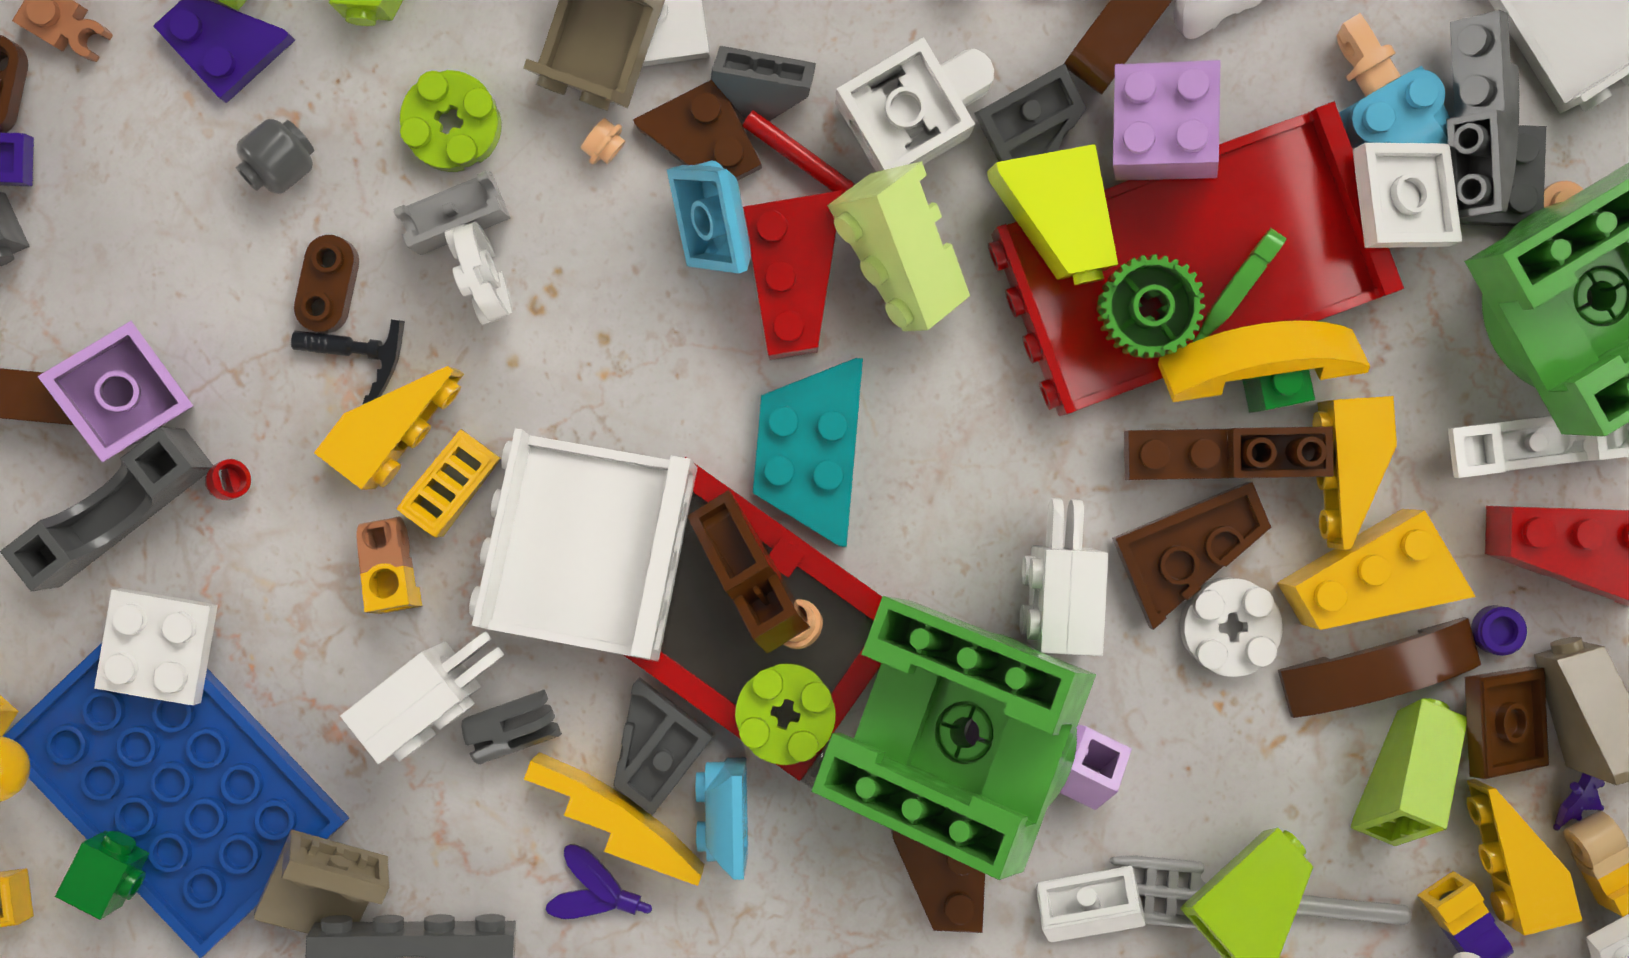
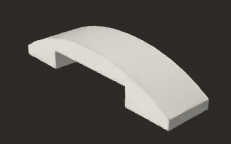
M1552 416L1448 429L1454 478L1582 461L1629 457V423L1605 437L1561 434Z

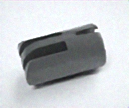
M541 690L464 718L461 728L465 745L474 744L475 751L469 753L472 760L476 764H483L559 737L562 733L558 723L552 722L555 718L551 705H544L548 700L546 691Z

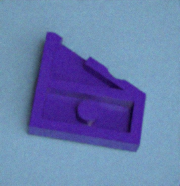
M181 0L153 25L216 96L225 103L229 102L295 41L285 29L210 0Z

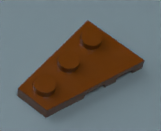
M1245 482L1113 537V542L1149 628L1154 630L1167 619L1166 616L1184 600H1189L1201 589V585L1223 566L1227 567L1271 528V525L1253 482Z

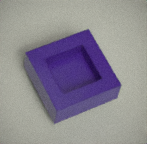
M0 133V186H33L34 137L25 133Z

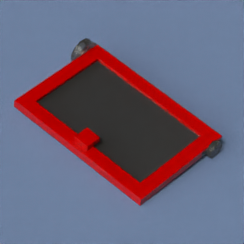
M696 465L698 468L688 515L729 490L751 523L795 600L809 601L820 611L823 619L821 634L813 644L806 648L791 649L781 645L767 654L753 640L733 599L725 592L687 518L659 662L624 656L739 739L741 738L736 724L735 710L739 694L746 682L760 670L779 663H793L804 666L815 672L829 688L836 713L832 732L834 733L881 666L880 662L861 654L882 596ZM784 699L781 707H772L771 715L778 718V726L787 728L790 721L798 722L800 713L793 710V701ZM828 740L826 745L810 760L792 765H776L812 789L830 741Z

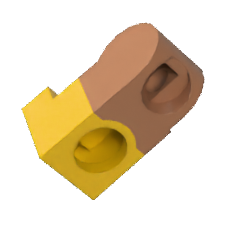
M399 516L359 524L356 537L364 612L383 614L421 607L420 587H417L415 583L412 557L409 555V537L403 519Z

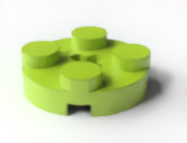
M460 71L425 72L406 94L400 110L401 138L410 147L415 156L425 164L440 171L459 172L465 170V167L474 165L476 162H483L492 154L500 139L502 121L496 101L478 79ZM451 109H456L457 117L463 121V125L460 129L452 127L449 134L443 133V125L439 122L441 115L448 114Z
M779 663L760 670L742 688L735 710V719L741 741L759 758L778 765H792L812 759L828 742L834 729L836 716L829 688L815 672L793 663ZM784 699L793 701V710L800 713L798 722L790 721L787 728L778 726V718L771 715L772 707H781Z

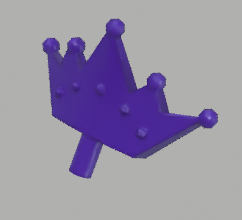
M1582 773L1578 783L1572 782L1570 784L1572 792L1560 805L1553 829L1556 831L1560 830L1571 819L1582 820L1583 810L1603 811L1604 806L1601 804L1597 789L1605 786V782L1585 773Z

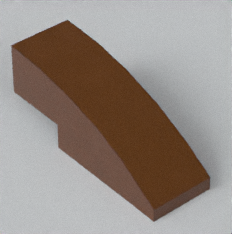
M729 490L687 516L725 592L733 599L753 640L767 654L810 628L779 570Z

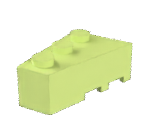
M922 161L870 173L827 205L835 218L834 225L838 234L852 246L861 261L860 269L864 277L872 285L876 286L886 303L885 310L888 317L902 331L929 330L970 297L953 246L947 242L944 245L942 244L935 222L942 218L938 204L931 202L928 205L920 181L927 174Z

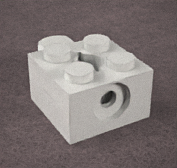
M923 37L836 88L835 104L876 172L921 161L924 165L970 137L975 123L968 113L966 106L987 94L994 80V68L986 54L977 49L964 50L944 63L939 64Z
M1051 498L1047 512L1046 546L1032 545L1031 556H1024L1022 583L1023 585H1029V605H1021L1020 634L1027 635V643L1042 653L1103 656L1108 552L1092 548H1082L1084 505L1081 499H1071L1069 501L1066 516L1065 547H1063V500L1061 498Z
M485 631L457 653L452 650L446 641L419 653L341 714L340 717L378 765L392 755L400 762L436 735L431 728L432 725L441 730L475 704L470 696L481 688V685L475 678L501 659L504 653L497 647L467 669L463 663L492 640L489 634Z

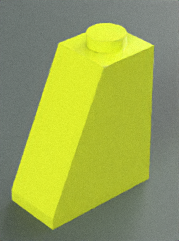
M1096 144L996 162L987 171L989 183L1057 280L1073 277L1074 285L1092 283L1103 280V271L1118 265Z

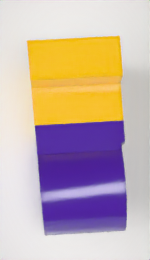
M1452 871L1417 895L1458 953H1474L1481 958H1507L1514 953L1511 944L1494 923L1495 919L1483 903L1485 899L1475 884L1455 871ZM1454 891L1442 900H1440L1441 896L1446 892Z

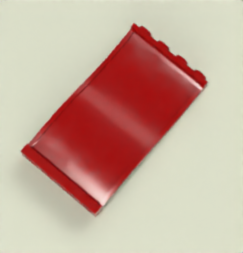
M1335 101L1317 107L1308 113L1219 144L1217 178L1128 180L1105 189L1118 265L1103 271V280L1081 285H1074L1073 277L1057 280L1017 222L996 227L991 234L993 242L988 243L990 257L996 270L1004 269L1011 287L1005 290L1009 308L1014 317H1022L1028 334L1022 336V341L1027 356L1032 364L1039 362L1045 378L1044 381L1039 382L1045 404L1049 410L1056 408L1058 416L1070 414L1163 378L1158 366L1159 358L1161 357L1144 359L1133 357L1129 353H1122L1123 347L1115 348L1113 347L1115 341L1113 339H1106L1109 333L1108 331H1101L1100 328L1104 325V322L1097 319L1100 316L1097 312L1098 296L1104 292L1102 286L1109 282L1107 278L1115 270L1133 258L1137 260L1143 255L1148 258L1156 254L1157 258L1160 259L1165 255L1168 256V262L1177 259L1179 260L1178 265L1181 267L1186 264L1189 265V274L1196 272L1197 276L1194 280L1195 282H1202L1203 286L1199 288V291L1204 293L1205 296L1200 299V303L1205 305V309L1199 312L1204 318L1196 323L1201 329L1209 309L1244 261L1250 256V253L1265 233L1272 228L1287 238L1272 261L1267 264L1266 269L1231 316L1209 336L1262 323L1297 320L1319 321L1404 289L1390 249L1365 248L1353 150ZM1142 295L1139 300L1143 305L1139 307L1141 315L1144 318L1152 316L1157 320L1160 314L1156 309L1162 306L1159 299L1154 297L1147 300ZM1200 329L1198 331L1193 332L1195 338L1199 334ZM1193 340L1186 341L1187 344L1193 342Z

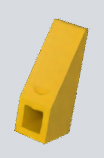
M446 366L344 413L315 450L314 454L361 490L376 489L378 485L382 488L385 487L400 470L401 464L397 461L408 446L412 449L418 446L430 431L431 425L427 422L438 407L441 409L447 408L457 397L461 390V386L457 383L464 373L459 369Z
M1394 396L1317 402L1318 411L1313 415L1312 427L1333 426L1334 477H1316L1317 485L1320 490H1323L1325 510H1321L1319 515V529L1322 538L1327 539V548L1352 549L1397 447Z
M1476 779L1467 780L1471 795L1467 797V808L1471 819L1479 827L1483 844L1479 845L1478 852L1482 865L1491 875L1494 892L1490 894V901L1497 918L1524 936L1581 922L1582 917L1569 870L1496 788Z

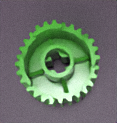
M1156 254L1148 258L1143 255L1137 260L1133 258L1126 264L1121 265L1107 278L1109 282L1102 286L1104 292L1098 296L1097 312L1100 316L1097 319L1104 322V325L1100 328L1101 331H1108L1109 333L1106 339H1113L1115 341L1113 347L1115 348L1123 347L1122 353H1129L1133 357L1144 359L1177 352V349L1187 346L1186 341L1193 340L1195 338L1193 332L1200 329L1196 323L1204 318L1203 315L1199 314L1200 310L1205 309V305L1200 303V299L1205 296L1204 293L1199 291L1203 284L1202 282H1195L1196 272L1189 274V265L1186 264L1181 267L1178 265L1179 260L1175 259L1168 262V256L1164 255L1158 259ZM1142 295L1147 300L1154 297L1159 299L1162 306L1156 309L1160 314L1157 320L1152 316L1144 318L1141 315L1139 307L1143 305L1139 300Z

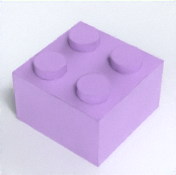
M1220 60L1115 64L1113 135L1115 181L1217 178L1219 165Z
M129 321L38 376L102 462L107 461L194 407L132 321Z

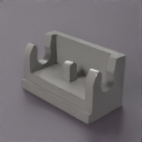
M488 171L477 174L476 178L408 206L402 205L394 209L395 216L398 219L400 218L407 233L402 234L407 248L420 255L447 245L445 231L462 224L467 225L477 222L484 230L511 219L495 178Z

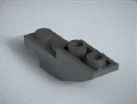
M1497 10L1450 22L1455 117L1447 119L1448 144H1450L1459 219L1506 212L1512 191L1519 133V66L1512 64L1510 61L1508 13Z

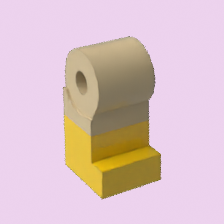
M1598 810L1565 828L1563 834L1572 851L1571 855L1597 903L1624 917L1629 914L1628 841L1616 822L1608 814Z

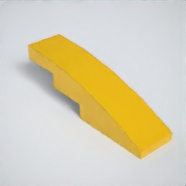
M541 752L530 761L524 780L570 796L564 816L611 833L604 852L693 885H699L705 864L669 828L630 798L590 774Z

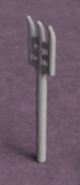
M1117 856L1110 859L1113 865L1145 869L1144 884L1137 883L1139 895L1143 896V912L1146 924L1197 929L1186 915L1176 914L1177 899L1188 901L1205 885V882L1201 879V874L1204 872L1202 862L1145 856ZM1157 870L1167 871L1166 886L1156 885ZM1179 872L1189 873L1188 888L1178 887ZM1305 895L1302 896L1296 915L1400 925L1408 924L1412 917L1411 911L1406 905ZM1155 897L1165 898L1164 913L1154 912Z

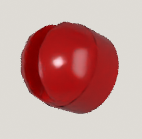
M226 459L216 463L209 469L205 477V486L208 492L220 500L236 499L244 495L251 485V475L248 468L242 462L235 459ZM219 470H222V471H221V477H222V483H223V486H224L225 490H223V487H222V484H221L220 476H219V473H218Z

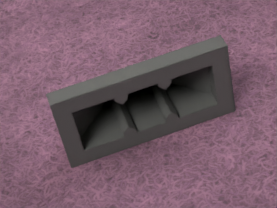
M720 46L712 68L711 80L745 119L754 110L768 121H771L809 97L816 63Z

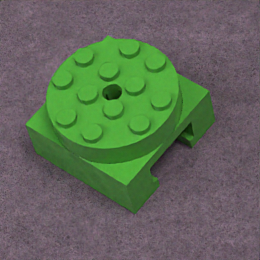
M1629 163L1564 202L1549 205L1528 215L1515 225L1504 238L1464 261L1482 292L1484 324L1494 350L1509 370L1521 380L1536 388L1559 431L1565 435L1605 437L1629 423ZM1590 290L1592 293L1591 306H1583L1588 303L1587 293Z
M883 596L861 654L880 662L881 666L854 738L843 733H832L811 792L997 880L1024 872L1047 807L1059 795L1071 772L1077 746V726L1096 674L1034 650L1014 638L991 633L914 601ZM970 719L978 725L979 737L986 740H977L974 745H971L966 740L964 730Z

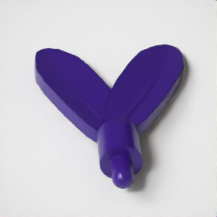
M569 844L564 848V857L568 868L588 889L559 894L546 905L548 914L560 919H575L600 914L615 908L633 915L637 911L646 914L652 911L650 904L641 901L642 896L622 890L612 874L588 849L576 844Z

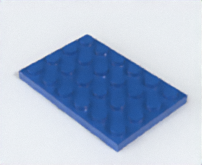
M101 643L3 737L18 742L26 750L31 767L29 779L87 840L104 831H117L132 837L136 841L135 846L150 853L141 869L146 872V876L137 893L199 958H202L256 908L291 829L328 839L349 819V816L208 668L201 703L196 705L94 689Z

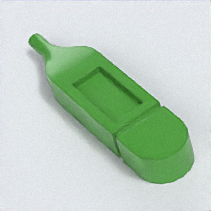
M1272 228L1265 233L1250 253V256L1244 261L1209 309L1202 328L1193 342L1208 337L1231 316L1266 269L1267 264L1272 261L1287 238Z

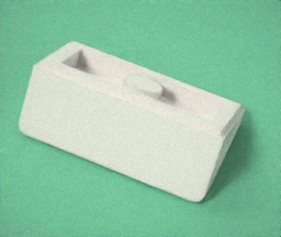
M1132 866L1036 883L1042 930L1050 942L1127 930L1146 925Z

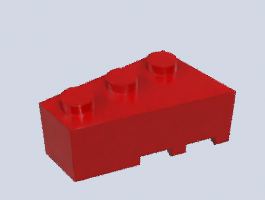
M843 190L743 207L770 360L818 352L837 232L834 225L835 218L827 205L841 196Z
M1486 506V555L1537 574L1549 576L1568 583L1575 588L1595 593L1629 607V510Z

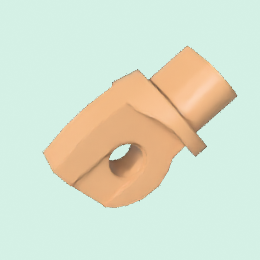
M1361 13L1341 25L1337 34V42L1344 57L1354 67L1346 78L1348 82L1355 79L1365 97L1401 77L1390 58L1396 54L1393 47L1388 44L1380 45Z

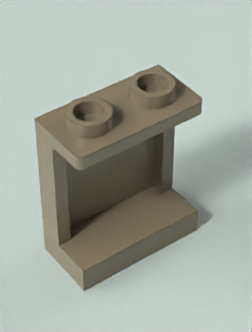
M559 0L538 63L526 59L523 69L539 76L536 85L558 94L565 95L567 87L582 92L580 101L602 110L608 111L610 103L628 108L665 0Z

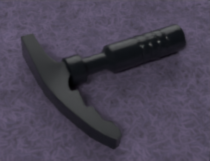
M391 319L389 334L384 345H382L381 340L370 339L366 343L353 341L351 337L295 330L291 338V347L293 350L341 356H350L352 353L367 355L368 359H380L382 368L377 369V381L372 383L369 395H365L363 404L382 396L395 371L399 360L405 321Z

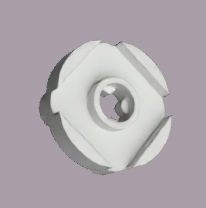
M477 222L446 230L445 238L454 258L459 259L460 262L459 266L452 269L456 284L464 297L473 294L472 304L479 322L482 325H486L512 313V303L503 272H497L492 257L496 255L481 226Z
M1232 577L1211 580L1194 594L1192 600L1188 601L1182 610L1180 633L1184 647L1199 664L1216 674L1228 677L1249 675L1261 667L1271 664L1277 656V648L1280 645L1283 632L1280 610L1269 591L1260 588L1250 581ZM1235 613L1236 620L1243 623L1242 631L1238 632L1237 638L1229 640L1228 634L1219 631V624L1226 623L1228 621V614Z

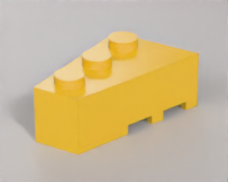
M1401 509L1358 534L1352 549H1333L1277 582L1300 623L1318 630L1476 597L1427 512L1416 509Z

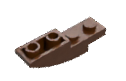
M1333 426L1124 431L1125 480L1334 477Z

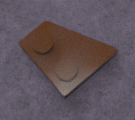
M712 80L633 119L638 131L645 136L648 135L684 165H697L713 160L731 172L737 181L762 169V164L730 101Z
M892 830V838L933 931L983 933L985 873Z

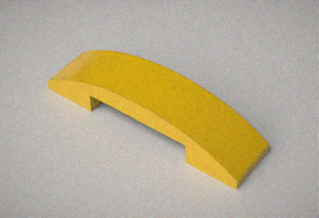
M1298 320L1262 323L1224 331L1189 343L1184 348L1177 349L1175 353L1166 354L1159 358L1158 363L1172 402L1222 395L1225 382L1308 369H1315L1319 380L1368 373L1370 369V364L1352 329L1328 322Z

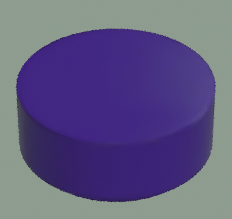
M1498 605L1485 607L1475 615L1471 624L1475 644L1487 653L1500 656L1510 655L1518 651L1526 640L1527 626L1524 618L1516 610Z

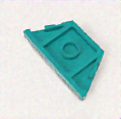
M854 358L761 395L753 494L841 547H847L863 358Z

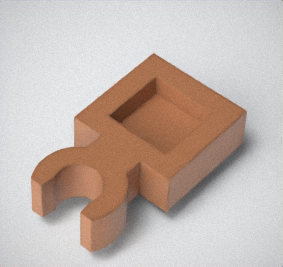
M24 0L12 20L61 51H64L69 43L74 52L93 62H97L100 57L88 49V38L93 34H99L111 40L113 36L106 27L98 22L84 19L88 10L73 0Z

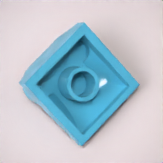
M1422 66L1406 73L1339 112L1352 149L1364 143L1448 144L1447 119L1450 116L1443 104L1445 88L1436 74L1424 70Z
M713 160L697 165H680L666 169L687 266L737 274L747 271L751 258V245L736 177Z
M736 757L726 758L724 762H706L705 772H696V802H705V821H697L696 827L697 852H706L707 862H717L733 880H741L745 876L748 858L747 758Z

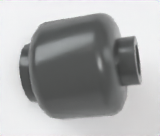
M267 119L237 143L236 150L242 163L236 169L256 191L264 186L273 193L282 194L311 171L313 162L310 155L315 150L305 135L291 121L286 120L282 124L277 120Z

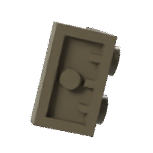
M291 829L255 908L254 919L259 922L307 934L315 922H321V919L327 916L347 915L353 918L352 922H360L368 903L373 902L382 905L390 888L388 856Z

